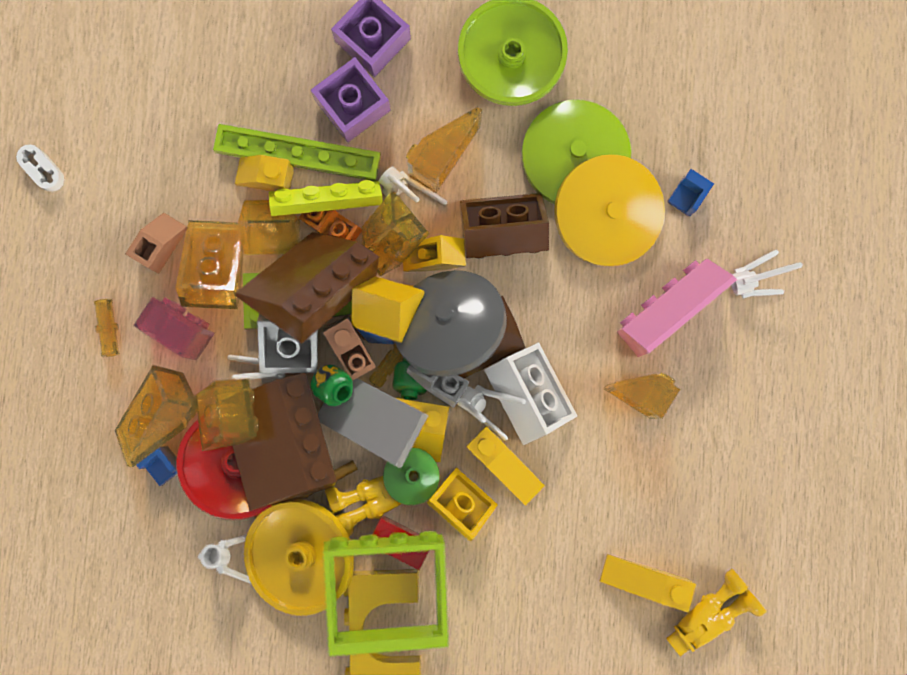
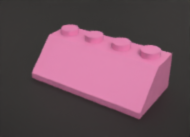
M705 259L700 263L695 260L683 270L686 275L679 281L674 277L662 287L665 291L658 298L652 295L641 304L644 310L635 316L632 312L620 322L623 327L617 333L637 357L646 355L737 281L734 275L709 259Z

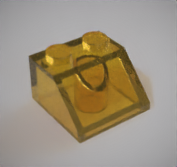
M662 372L659 375L655 373L606 384L604 387L605 391L649 419H663L681 389L674 385L676 381Z
M249 379L215 380L195 395L202 451L245 443L257 436L258 420L253 412L254 391L250 388Z

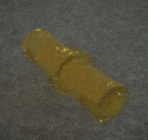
M112 299L94 301L97 318L95 332L99 333L101 357L120 355L116 333L119 330L118 323H115Z

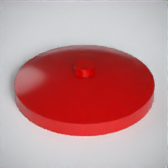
M223 408L214 409L196 420L182 438L177 453V474L181 487L188 499L204 513L224 520L249 519L272 507L273 505L253 511L249 510Z

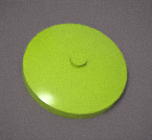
M490 0L484 3L466 20L458 42L459 66L467 83L477 94L488 101L506 106L529 104L548 94L561 78L568 55L567 38L560 21L553 12L535 0Z
M566 100L549 106L532 121L523 141L522 165L533 189L540 193L544 199L555 204L556 196L563 180L576 166L601 155H621L631 158V144L623 124L608 109L586 100Z

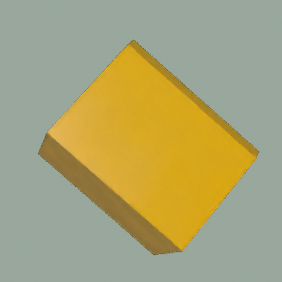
M375 276L352 288V326L356 329L401 343L425 292L421 289Z
M457 467L438 487L431 498L427 500L428 505L470 542L498 506L493 499Z

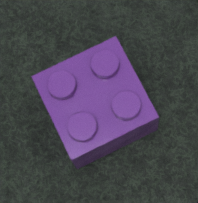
M358 0L331 29L335 43L352 58L356 57L363 68L373 77L411 40L410 26L381 0Z
M356 57L311 89L315 102L347 143L391 111L388 98Z

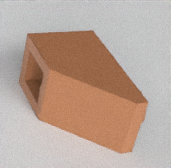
M163 212L139 231L125 255L159 274L188 227Z
M348 315L323 328L325 337L352 380L376 368L362 339L352 326Z

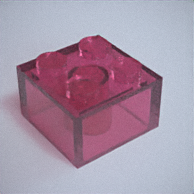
M152 297L133 325L179 356L196 361L215 334L208 329L210 323L190 312L186 315L187 309L166 297L162 300Z

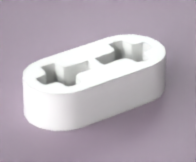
M30 144L24 145L18 150L17 162L38 186L50 192L57 191L63 186V173L42 150ZM32 153L34 155V159L39 163L37 166L29 162V154ZM44 171L52 175V183L47 182V178L43 174Z

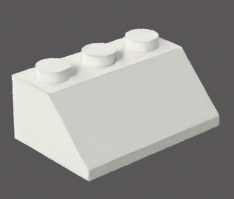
M539 343L517 352L484 370L496 392L526 400L525 404H519L499 399L523 445L551 433L577 417Z

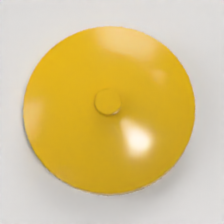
M601 155L582 162L563 180L555 200V223L564 244L580 259L594 265L620 266L644 255L657 240L664 222V198L657 180L645 166L629 157Z
M298 499L277 503L261 513L249 528L244 544L246 572L252 586L261 598L275 609L291 615L307 616L326 610L324 542H329L330 539L335 537H346L350 540L341 522L326 508L311 501ZM354 555L334 557L336 601L344 594L351 581L354 569Z

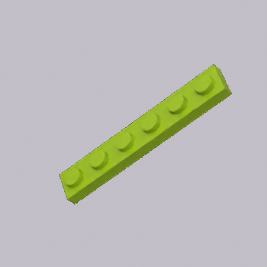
M218 124L213 151L218 154L235 157L266 155L288 159L292 166L371 181H376L381 158V153L377 151Z

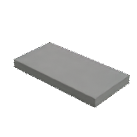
M358 378L353 380V392L348 401L338 406H329L323 403L318 413L320 423L400 468L428 417L427 414Z

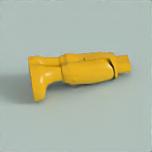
M414 470L410 471L409 479L415 482L418 479V474ZM383 476L371 480L363 479L356 486V490L349 492H340L335 487L325 489L333 513L356 502L366 500L363 506L335 516L341 522L349 537L353 534L354 526L367 517L371 520L380 519L384 513L401 505V503L394 500L388 494L384 486Z
M730 569L725 574L723 586L715 594L703 595L701 601L681 619L678 625L674 626L676 631L666 637V639L681 657L690 649L694 652L696 651L695 649L712 641L723 632L729 631L735 623L734 618L750 612L759 617L767 611L760 601L748 590V586L733 569ZM740 594L727 608L720 609L728 599Z

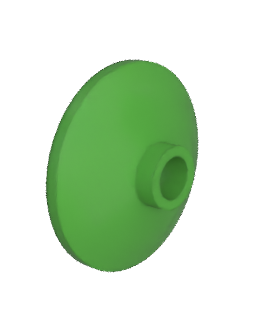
M411 448L401 468L387 461L383 471V482L388 494L397 502L405 505H418L427 501L437 490L440 479L436 461L426 451L418 448ZM412 470L418 474V479L415 482L411 481L408 476Z

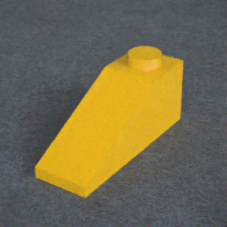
M487 426L466 445L525 506L545 486Z
M609 554L606 555L599 580L604 584L688 613L696 584L688 578Z

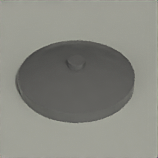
M454 270L434 274L413 286L423 290L425 294L402 342L395 341L401 355L412 367L434 376L458 375L476 368L495 352L504 336L507 317L502 298L492 283L475 273Z

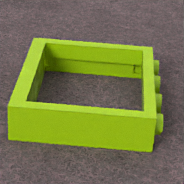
M424 531L419 536L394 533L389 538L365 535L360 537L359 540L335 537L330 539L329 542H324L323 555L329 656L449 647L445 543L442 534H437L434 531ZM434 550L437 624L338 632L334 557Z

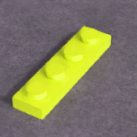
M364 180L359 183H335L330 186H307L290 190L282 188L269 192L271 216L383 205L379 181Z

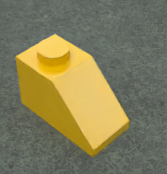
M266 155L240 157L235 185L266 191H276L282 188L290 190L294 167L288 159Z
M439 235L402 245L403 272L449 270L466 266L464 238Z

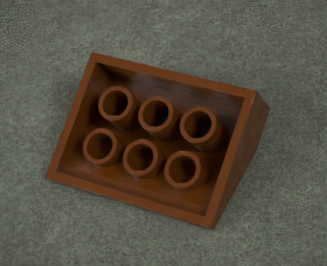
M312 232L236 291L235 296L302 344L352 300V288L377 275L379 256L357 241Z
M306 373L277 379L221 401L250 511L335 486L337 483Z

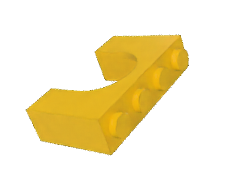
M417 569L353 571L349 586L344 592V597H349V608H344V626H349V631L364 630V620L374 608L384 604L418 603L419 571ZM380 653L350 655V667H345V675H421V655L386 656Z

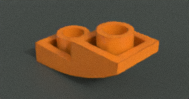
M336 210L302 213L299 216L301 221L320 234L355 241L362 232L359 226L340 215Z

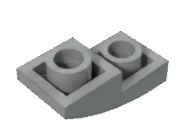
M411 365L407 369V373L421 386L453 408L469 384V381L458 375H429L415 369Z

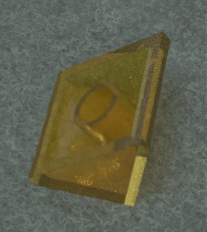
M244 200L238 220L244 255L285 254L300 242V213L271 216L269 200Z

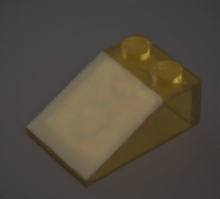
M479 107L474 108L425 136L418 145L413 144L406 155L409 177L437 194L480 129L482 109Z
M188 221L175 287L181 307L238 309L239 299L235 296V292L241 288L244 223Z
M152 365L115 429L128 467H134L184 430L191 418L196 415L199 405L183 372Z

